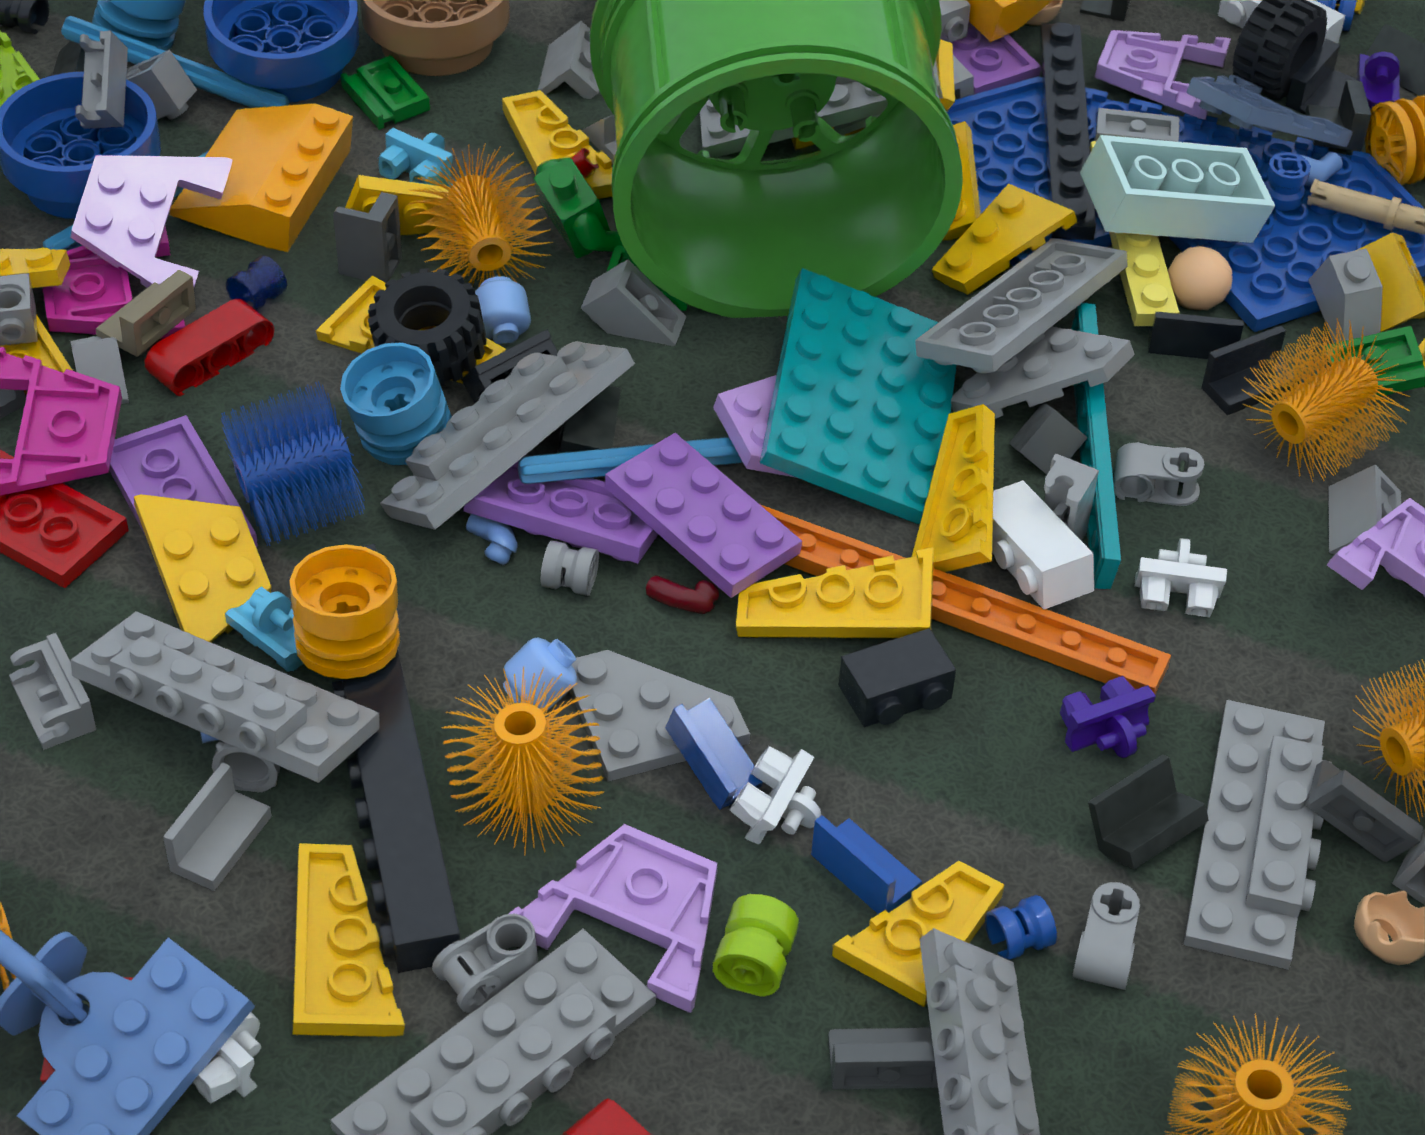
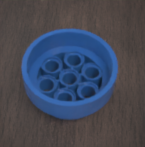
M205 0L204 3L207 46L214 62L225 73L237 80L286 95L289 103L316 97L334 86L341 77L340 74H342L343 68L353 58L359 45L357 0Z
M84 72L62 73L39 79L16 91L0 107L1 168L9 182L27 194L30 201L36 207L57 217L75 219L96 155L160 156L161 140L155 105L150 96L141 87L127 79L123 127L84 129L81 126V122L76 118L75 113L76 106H82Z

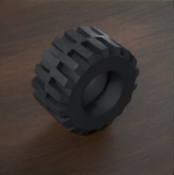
M1262 0L1248 18L1237 41L1232 65L1233 75L1261 87L1262 92L1276 99L1288 96L1292 77L1312 54L1323 45L1328 19L1326 10L1307 0Z
M429 268L419 269V273L411 274L408 271L401 274V279L397 281L391 279L385 283L386 290L377 291L374 295L375 303L370 304L368 310L370 317L368 322L375 347L385 343H406L419 347L430 356L441 387L446 386L445 381L452 379L456 382L462 379V372H470L477 366L476 360L482 359L485 353L484 345H487L478 295L475 294V289L470 283H464L463 277L458 274L449 276L448 270L438 269L436 272H430ZM429 326H437L428 330H420Z

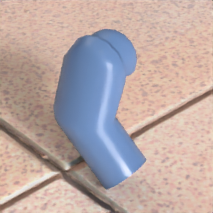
M1334 152L1327 153L1320 160L1303 156L1311 166L1309 178L1305 186L1311 187L1314 179L1325 182L1339 171L1343 165L1341 157Z
M474 514L469 516L466 530L491 542L485 550V556L501 565L507 564L511 553H516L518 548L511 527L507 524Z

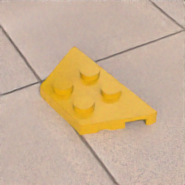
M143 494L134 496L135 509L182 631L212 643L224 631L228 634L234 629L226 623L225 612L231 608L243 605L261 586L271 593L270 581L239 506Z

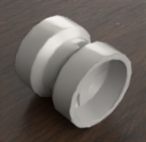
M550 541L542 562L541 586L555 590L561 586L569 587L575 594L589 596L597 576L599 551L587 547L573 550L569 549L566 543Z

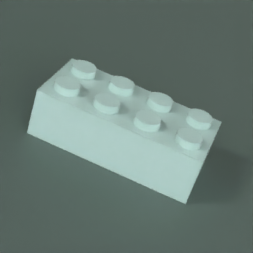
M1100 135L1080 172L1105 232L1253 243L1275 207L1247 148Z

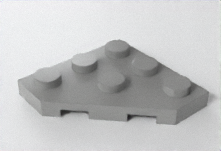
M1052 326L998 370L991 373L977 372L973 377L966 380L963 386L952 396L951 408L953 412L984 404L995 413V418L1003 416L1002 408L1025 400H1027L1029 407L1064 396L1062 388L1088 380L1090 387L1108 382L1135 354L1130 340Z
M610 650L577 657L576 661L572 664L576 672L577 684L569 690L573 700L577 697L587 696L575 702L577 710L581 712L584 709H597L580 714L583 724L590 722L599 724V726H586L585 729L589 737L592 735L600 737L598 741H591L594 750L601 751L600 754H597V757L602 764L601 767L607 781L686 761L665 729L673 709L680 704H683L686 710H689L706 699L711 698L741 746L750 744V732L734 698Z

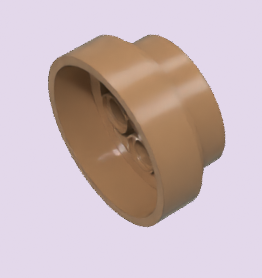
M360 0L361 21L367 34L376 43L381 45L386 57L392 55L404 70L420 75H451L477 66L490 54L493 41L503 33L510 19V0Z

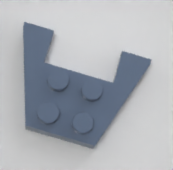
M1230 75L1229 78L1218 76L1216 82H1214L1215 78L1210 76L1193 77L1187 89V94L1201 100L1199 107L1216 114H1222L1224 111L1231 115L1229 122L1242 128L1252 129L1254 125L1276 133L1278 130L1343 147L1348 146L1353 131L1326 118L1298 114L1261 96V87L1236 75Z

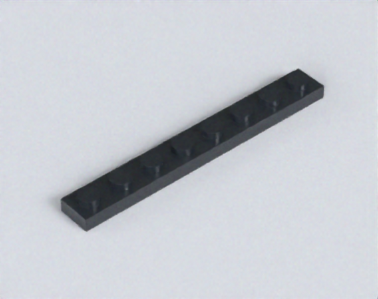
M1064 22L1055 24L1041 23L1040 51L1049 201L1073 210L1077 219V223L1067 230L1059 227L1051 233L1052 238L1094 240L1096 229L1094 204L1080 174L1090 155L1080 25H1070Z

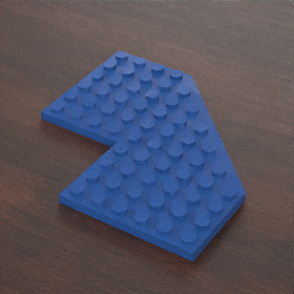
M1037 76L956 99L947 113L952 125L965 121L972 132L980 213L982 214L1008 184L1049 200L1042 77ZM1085 87L1089 145L1091 141H1095L1098 108L1178 116L1161 112L1163 105L1134 98H1131L1129 104L1107 99L1108 92ZM1185 113L1184 117L1178 116L1179 142L1247 148L1264 183L1269 178L1267 175L1269 161L1278 153L1290 152L1320 160L1327 153L1332 152L1328 151L1329 147L1315 146L1312 140L1297 137L1295 143L1272 138L1273 132L1254 126L1252 129L1240 127V130L1217 125L1218 118L1206 116V119H1200ZM1353 151L1352 156L1336 153L1341 157L1343 165L1339 171L1325 181L1326 183L1392 200L1393 196L1402 198L1401 203L1425 209L1385 168L1378 164L1371 154L1360 151ZM1303 185L1305 194L1299 208L1289 211L1273 209L1253 243L1168 237L1182 252L1190 247L1203 246L1219 252L1228 261L1232 269V287L1224 300L1253 332H1257L1321 311L1308 279L1331 255L1355 251L1392 232L1403 236L1421 277H1424L1425 235L1394 227L1392 230L1384 229V224L1315 205H1307L1308 196L1312 194L1310 192L1311 187ZM1095 206L1096 229L1094 240L1061 239L1101 247L1112 245L1110 234L1105 232ZM1051 233L1044 237L1046 242L1052 239ZM1027 248L1010 260L1011 265L1014 267L1034 251Z

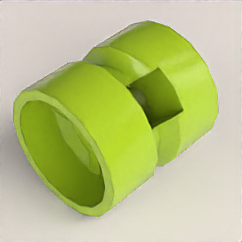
M747 894L739 897L733 903L725 927V936L720 941L713 962V973L717 980L729 989L760 997L774 994L780 987L787 965L784 957L791 952L798 930L799 919L795 911L786 903L774 897L762 894Z

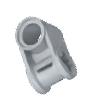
M1139 442L1125 444L1118 449L1116 454L1113 482L1114 493L1122 500H1125V497L1137 498L1138 502L1148 501L1175 506L1193 504L1198 500L1200 494L1197 479L1203 473L1204 459L1195 450L1185 447L1152 446ZM1182 460L1185 461L1184 472L1179 471ZM1179 482H1182V494L1179 496L1177 494Z
M1109 882L1102 884L1095 890L1086 929L1081 934L1072 978L1122 990L1126 989L1135 947L1133 939L1140 909V899L1129 886L1118 882Z
M505 914L497 917L492 923L465 939L458 940L444 948L435 958L432 971L438 979L446 980L457 994L456 1002L462 1011L467 1013L473 1012L538 963L535 929L531 921L525 916ZM510 947H519V949L514 951L505 950Z

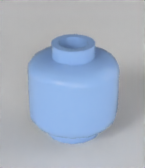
M496 276L485 280L475 290L480 303L486 338H493V341L498 344L512 343L529 328L531 315L527 294L524 287L508 277Z
M533 638L504 665L515 703L517 701L514 674L518 703H521L523 666V697L524 682L526 680L525 703L526 694L528 701L533 675L534 680L530 698L543 669L535 691L534 706L541 689L542 692L539 700L550 681L552 680L548 689L556 681L546 694L545 701L543 698L538 705L539 709L543 701L542 708L546 706L551 696L550 702L557 694L559 696L569 685L572 687L576 684L577 676L572 666L576 658L563 642L555 639L550 643L541 638ZM504 682V683H503V687H504L505 691L507 692V689H506V686H505V682ZM565 694L558 698L548 709L552 708Z

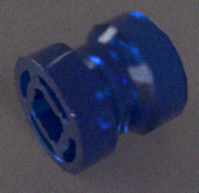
M263 255L249 263L247 271H238L226 281V290L230 299H242L246 303L251 301L254 303L252 307L256 311L265 306L266 299H274L287 289V279L280 266L273 259Z

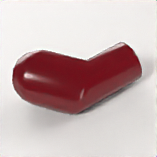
M658 575L651 577L646 584V594L649 598L672 608L698 614H705L713 610L715 607L713 603L719 598L718 588L706 580L697 582L694 590Z

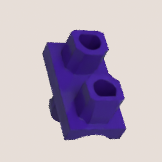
M1377 52L1370 57L1364 54L1359 56L1357 81H1362L1370 111L1378 103L1386 101L1395 102L1399 99L1400 62L1392 53Z
M1124 676L1108 681L1102 686L1100 693L1102 702L1093 705L1087 695L1081 691L1065 696L1060 710V715L1067 727L1065 743L1072 752L1097 743L1101 751L1113 748L1115 753L1121 758L1134 755L1137 751L1136 738L1146 735L1145 726L1149 725L1150 722L1148 707L1150 703L1155 701L1156 695L1148 685L1135 689Z

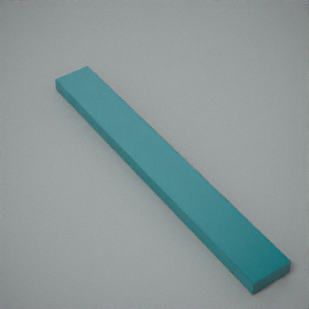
M1089 303L1078 305L1071 329L1098 335L1096 305ZM1088 380L1074 385L1077 428L1088 437L1079 447L1080 461L1084 465L1099 470L1087 529L1088 548L1093 553L1094 588L1111 589L1121 562L1104 384L1090 387Z

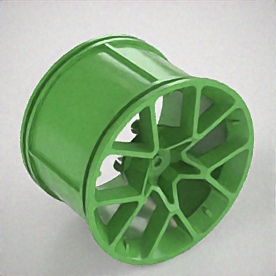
M597 0L590 27V57L597 86L607 106L612 111L615 120L617 151L612 169L613 212L621 242L629 257L640 271L666 293L688 305L725 317L746 318L788 316L795 280L802 268L819 275H824L831 280L856 290L864 291L874 297L891 289L919 268L937 249L947 234L960 203L963 185L962 163L955 130L946 109L939 99L934 74V64L940 46L942 30L939 0ZM837 77L855 80L882 95L887 100L886 109L878 117L870 116L866 119V128L852 136L840 135L817 115L831 98ZM708 100L712 102L715 109L721 115L720 124L725 131L735 133V125L739 126L740 131L744 128L750 129L740 154L733 159L721 160L711 158L709 151L701 150L695 154L681 147L679 143L682 134ZM793 127L794 137H798L799 141H812L821 149L817 152L794 158L761 161L774 131Z

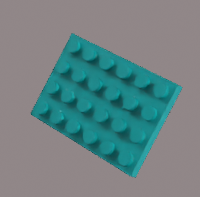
M802 268L795 280L759 463L920 525L947 418L951 411L956 364L941 365L936 363L935 360L918 357L916 355L915 340L939 322L911 312L904 307H899L871 296L864 291H859L831 280L824 275H819Z

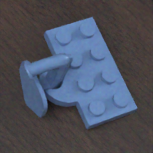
M0 930V964L16 976L14 981L0 996V1026L9 1034L17 1035L40 1023L38 1035L42 1052L55 1069L54 1073L17 1115L40 1135H149L255 1007L246 996L170 938L165 940L132 981L112 972H90L79 976L86 957L87 948L70 932L57 934L33 956ZM82 1001H88L90 1007L82 1003Z

